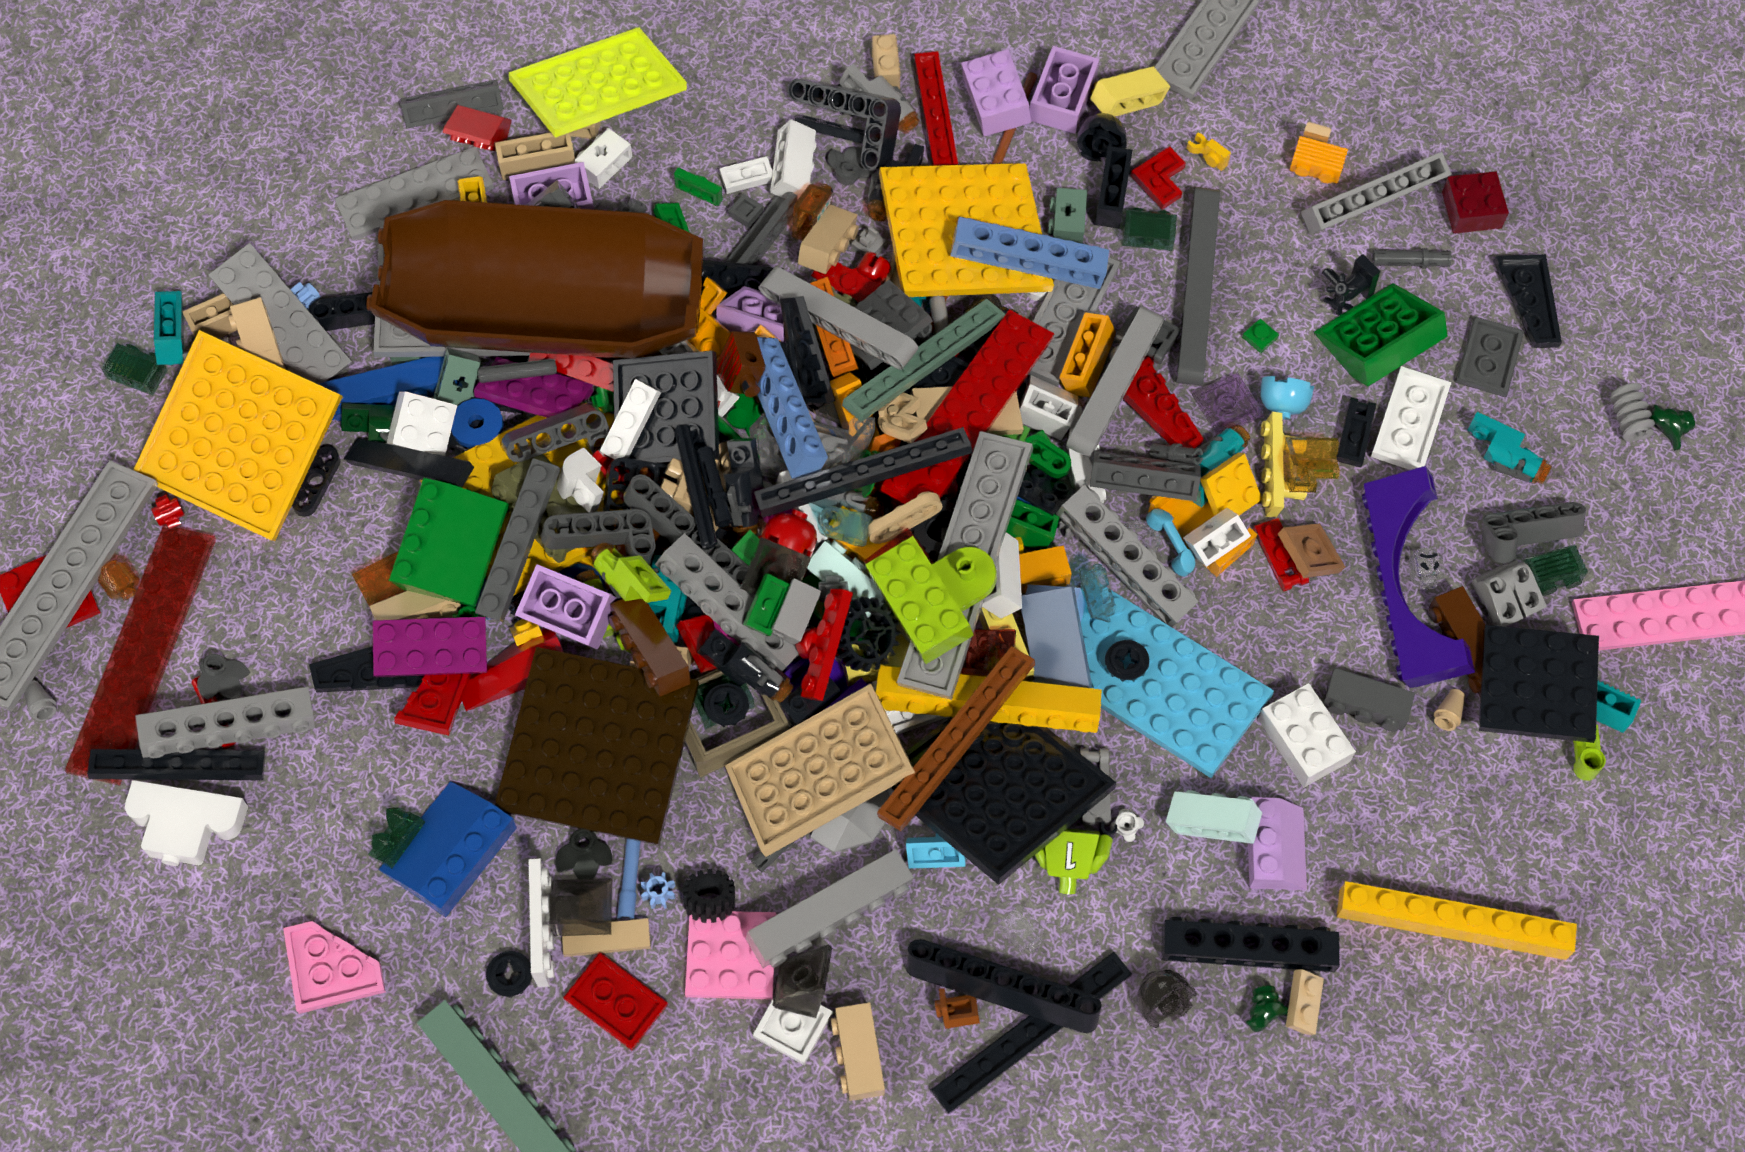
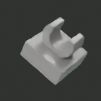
M866 227L851 243V248L863 256L868 251L874 252L877 255L887 244V240L880 236L879 232L872 227Z

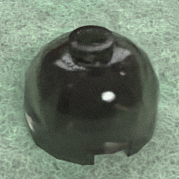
M1153 971L1143 978V982L1137 992V1006L1149 1026L1159 1028L1158 1022L1170 1016L1173 1022L1185 1015L1193 1006L1190 999L1192 996H1197V992L1188 979L1176 971ZM1158 1007L1162 1014H1159L1155 1009Z

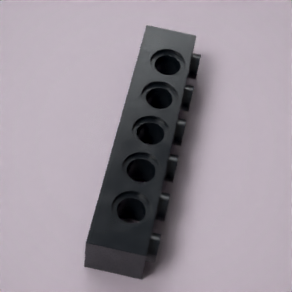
M1170 917L1162 925L1161 961L1290 970L1303 969L1305 971L1335 973L1340 966L1339 932L1331 931L1328 927H1315L1313 930L1302 929L1299 925H1286L1284 928L1273 927V924L1257 923L1255 926L1244 925L1242 921H1228L1227 924L1215 923L1213 919H1199L1198 922L1186 921L1184 917ZM1189 934L1196 936L1199 944H1189L1185 940V936ZM1214 937H1223L1227 941L1228 946H1218L1214 942ZM1243 939H1252L1256 943L1257 948H1247L1243 943ZM1272 941L1282 942L1285 946V951L1276 950L1272 945ZM1301 943L1311 944L1314 948V953L1305 952L1301 947Z

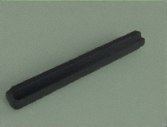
M680 424L676 426L674 432L701 545L704 549L714 548L718 541L690 426L688 424Z

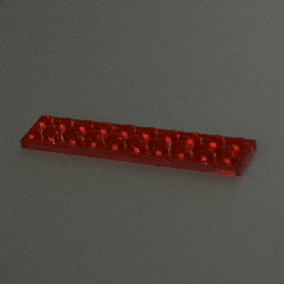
M163 525L65 768L67 774L88 778L87 771L91 749H135L139 739L135 715L149 713L216 542L215 536L177 527L169 529L167 525ZM93 779L118 786L122 782V779Z

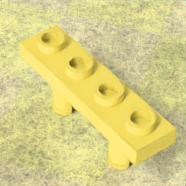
M1272 412L1261 425V436H1264L1261 459L1265 461V467L1262 471L1261 481L1265 483V491L1262 496L1265 517H1277L1284 508V498L1304 501L1308 492L1307 484L1285 482L1283 469V451L1303 454L1306 449V438L1284 435L1282 413Z

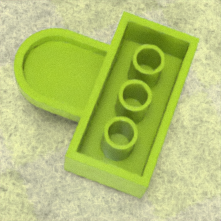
M914 536L865 564L871 578L925 664L974 636L971 626L962 612L986 598L993 591L997 582V570L994 561L985 551L975 547H964L931 564Z

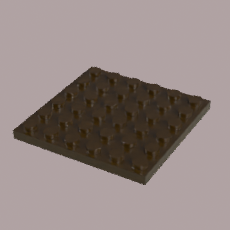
M536 647L495 806L505 813L660 846L699 681L690 679L689 685L660 697L654 687L649 688L642 668L637 669V667Z

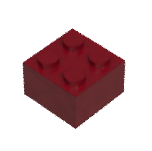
M1497 171L1447 177L1442 190V196L1453 234L1501 229L1509 211Z

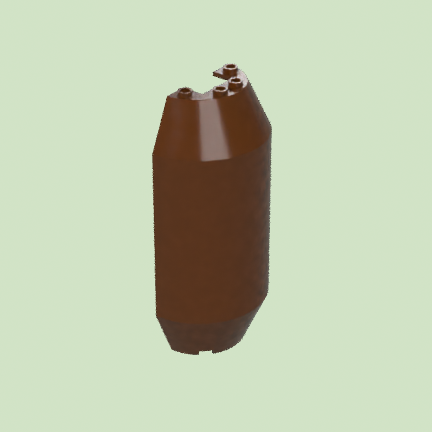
M443 200L386 217L383 228H379L378 243L383 245L385 257L383 265H379L378 268L380 287L378 284H374L372 295L367 297V310L372 311L376 317L430 346L629 359L643 357L694 338L698 333L702 293L703 238L647 213Z

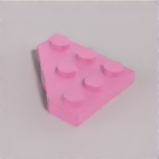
M313 921L283 928L296 1011L299 1014L386 993L381 964L374 958L357 950L351 944L329 933Z

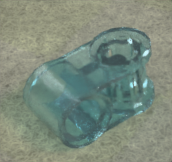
M829 506L823 509L820 514L818 530L825 537L844 541L854 546H865L868 540V526L873 521V518L862 512ZM829 518L834 519L833 526L828 525Z

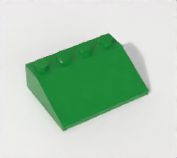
M1394 283L1314 331L1317 338L1350 376L1367 387L1448 337L1445 312Z
M423 478L389 581L402 590L475 607L509 504L449 483Z

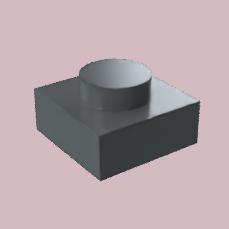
M743 193L728 210V214L731 218L749 228L763 213L764 208L763 205Z

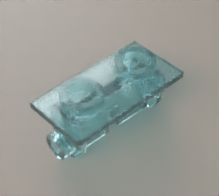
M1095 564L1091 567V571L1079 569L1080 584L1084 591L1090 617L1111 622L1110 616L1115 614L1116 604L1111 589L1102 590L1110 585L1106 568L1102 567V564Z

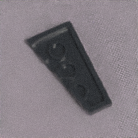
M1546 254L1495 256L1493 262L1533 348H1559L1562 340Z
M703 260L702 291L704 290L703 283L707 277L711 278L727 292L724 297L726 299L744 286L759 290V285L774 267Z
M804 296L781 298L780 304L789 364L804 402H834V395Z

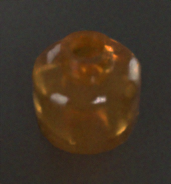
M116 559L105 564L101 568V574L98 577V584L106 595L113 600L120 598L123 601L128 600L137 593L135 588L140 582L139 576L128 562H118Z

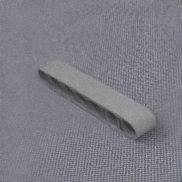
M775 266L759 285L760 292L780 306L781 298L804 296L813 324L896 369H904L918 350V345L907 335L780 267Z
M1142 306L1139 308L1075 425L1066 447L1091 458L1164 322V316Z

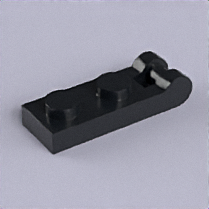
M1350 397L1335 461L1362 467L1376 403L1368 402L1366 404L1358 402L1357 398ZM1356 412L1364 413L1365 416L1359 415V414H1355V413H1356Z

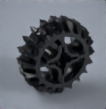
M866 596L859 597V600L857 598L851 599L835 655L837 659H842V665L850 666L855 671L868 672L870 669H880V663H889L887 655H896L892 648L893 646L901 645L898 641H895V638L902 633L899 630H895L899 621L892 619L894 613L891 609H888L887 603L880 602L878 598L871 597L869 599ZM866 612L871 613L876 618L878 624H872L870 618H867ZM857 644L859 649L863 650L864 656H859L851 645Z

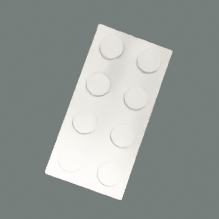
M1401 366L1371 457L1409 470L1425 466L1451 382Z
M540 858L529 859L531 974L538 987H549V978L555 977L554 960H551L549 952L550 949H554L553 932H550V924H548V921H553V905L550 904L548 895L553 893L552 876H549L548 868H544Z

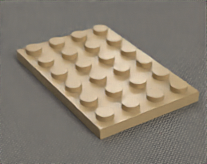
M871 684L725 765L760 850L765 857L903 781L906 776L915 773L894 727Z

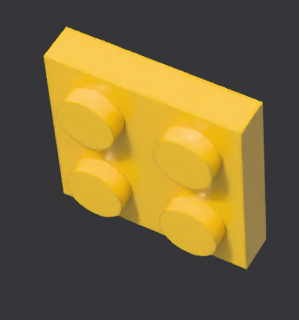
M1245 453L1235 454L1200 478L1214 516L1225 508H1229L1239 516L1262 500Z

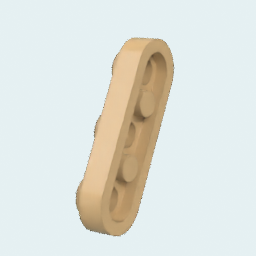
M929 491L922 492L915 499L904 505L897 506L885 516L874 519L867 527L870 541L875 544L888 542L936 515L942 509L939 495Z

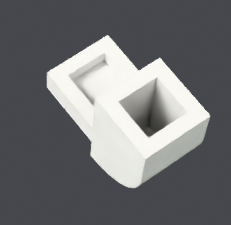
M585 448L572 453L565 459L557 481V489L563 500L573 496L576 502L590 513L598 509L604 491L596 484L602 465Z

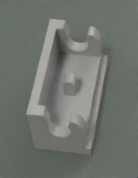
M795 578L792 579L775 624L771 629L773 630L772 634L792 645L801 642L821 591Z

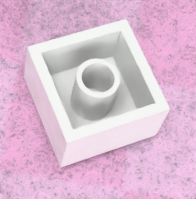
M405 391L399 392L387 444L445 456L457 405Z

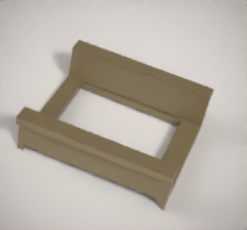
M719 669L695 679L699 681L697 693L730 678ZM762 695L774 719L773 722L707 752L690 720L685 743L694 759L695 768L700 778L725 767L728 763L789 730L788 721L775 695L771 698Z

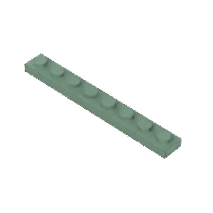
M985 299L918 346L917 352L904 369L899 370L892 366L888 367L844 398L842 406L859 421H864L996 327L1004 318L1005 313L988 299Z

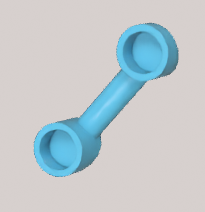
M1162 509L1151 510L1146 515L1147 524L1155 531H1161L1164 528L1178 553V556L1172 560V568L1179 576H1187L1195 568L1196 563L1193 552L1187 549L1172 522L1173 516Z

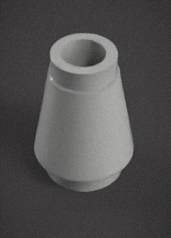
M32 680L24 692L29 715L37 721H46L55 715L56 702L38 681Z

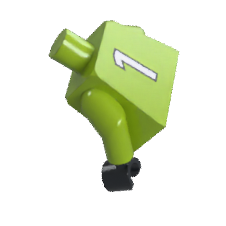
M1105 821L1101 823L1099 831L1067 828L1035 855L1040 867L1047 870L1048 876L1060 877L1059 893L1076 894L1077 879H1088L1089 874H1095L1100 870L1109 858L1113 838L1118 829L1117 824H1115L1113 831H1106L1104 829Z

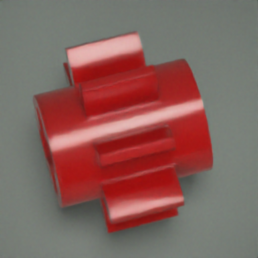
M167 494L155 499L157 506L151 508L158 525L163 526L166 524L169 530L181 525L179 518L185 516V513L178 499L173 498L170 500Z

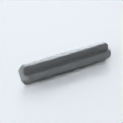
M554 359L480 367L478 368V379L481 383L553 375L557 372V366Z

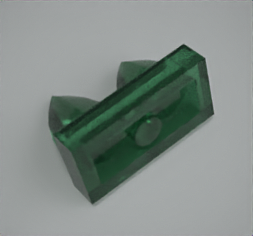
M398 807L386 809L388 827L384 833L372 835V849L368 854L375 861L391 869L425 824V821L420 816Z

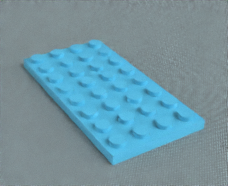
M1090 577L1081 588L1086 602L1081 627L1093 689H1102L1101 708L1212 778L1259 715L1262 708L1265 707L1273 696L1274 690ZM1118 641H1136L1144 646L1149 654L1148 669L1144 676L1138 677L1134 682L1132 680L1122 682L1119 678L1112 677L1108 669H1106V652L1110 646ZM1128 653L1125 660H1120L1123 662L1124 669H1127L1129 664L1133 663L1131 662L1130 653Z

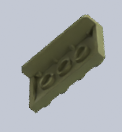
M543 454L533 457L534 459L552 464ZM533 458L522 461L495 475L491 488L492 494L495 499L509 504L507 510L511 515ZM560 472L535 536V540L544 548L547 555L552 557L557 563L564 561L566 554L575 548L553 550L545 547L541 541V534L546 519L553 515L589 513L582 505L576 502L573 496L564 500L560 496L557 489ZM577 528V530L581 533L588 532L584 528Z

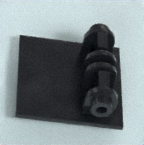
M1032 466L1025 472L1018 497L1053 516L1077 491L1069 487L1065 482L1058 481L1047 475L1043 470Z

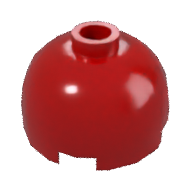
M792 509L791 513L780 512L770 518L761 538L811 558L817 542V531L814 525L806 520L807 514Z

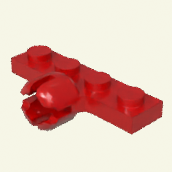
M868 251L854 269H850L837 262L836 266H831L826 274L814 270L811 277L815 280L828 277L835 291L842 295L843 293L848 294L859 303L879 286L883 285L891 270V265L882 256L878 258L876 253Z
M831 589L825 599V611L818 627H807L801 642L796 643L799 655L804 659H809L810 662L808 672L802 680L801 697L823 701L853 592L845 589Z

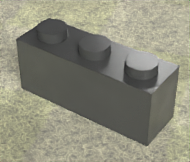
M1334 668L1328 682L1323 704L1333 714L1342 715L1346 713L1355 716V719L1359 722L1370 723L1372 721L1381 724L1382 728L1387 731L1396 732L1398 730L1403 731L1408 723L1415 692Z

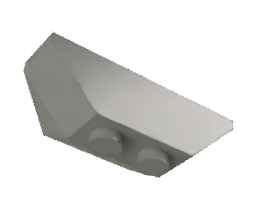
M886 791L881 792L813 830L810 838L834 853L873 842L886 824L885 821L878 818L877 811L890 797V794Z

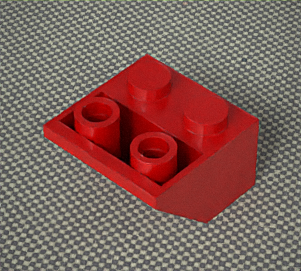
M457 105L444 126L442 133L451 135L450 140L470 144L485 150L496 151V142L507 141L512 119Z

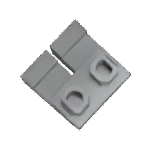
M1514 560L1472 579V585L1476 594L1479 596L1481 603L1486 605L1489 614L1486 618L1490 625L1506 627L1523 619V617H1527L1547 607L1535 577L1525 562L1518 563V560Z

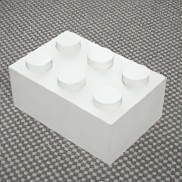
M1309 683L1262 708L1258 717V721L1303 788L1348 764L1356 752Z

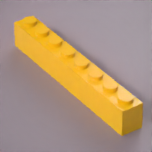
M880 665L876 694L887 711L954 717L986 677L960 674L952 700L898 686L897 680L901 667ZM1022 681L991 721L1097 733L1101 713L1102 689Z
M1345 881L1339 890L1336 918L1567 960L1575 952L1577 924L1348 881Z

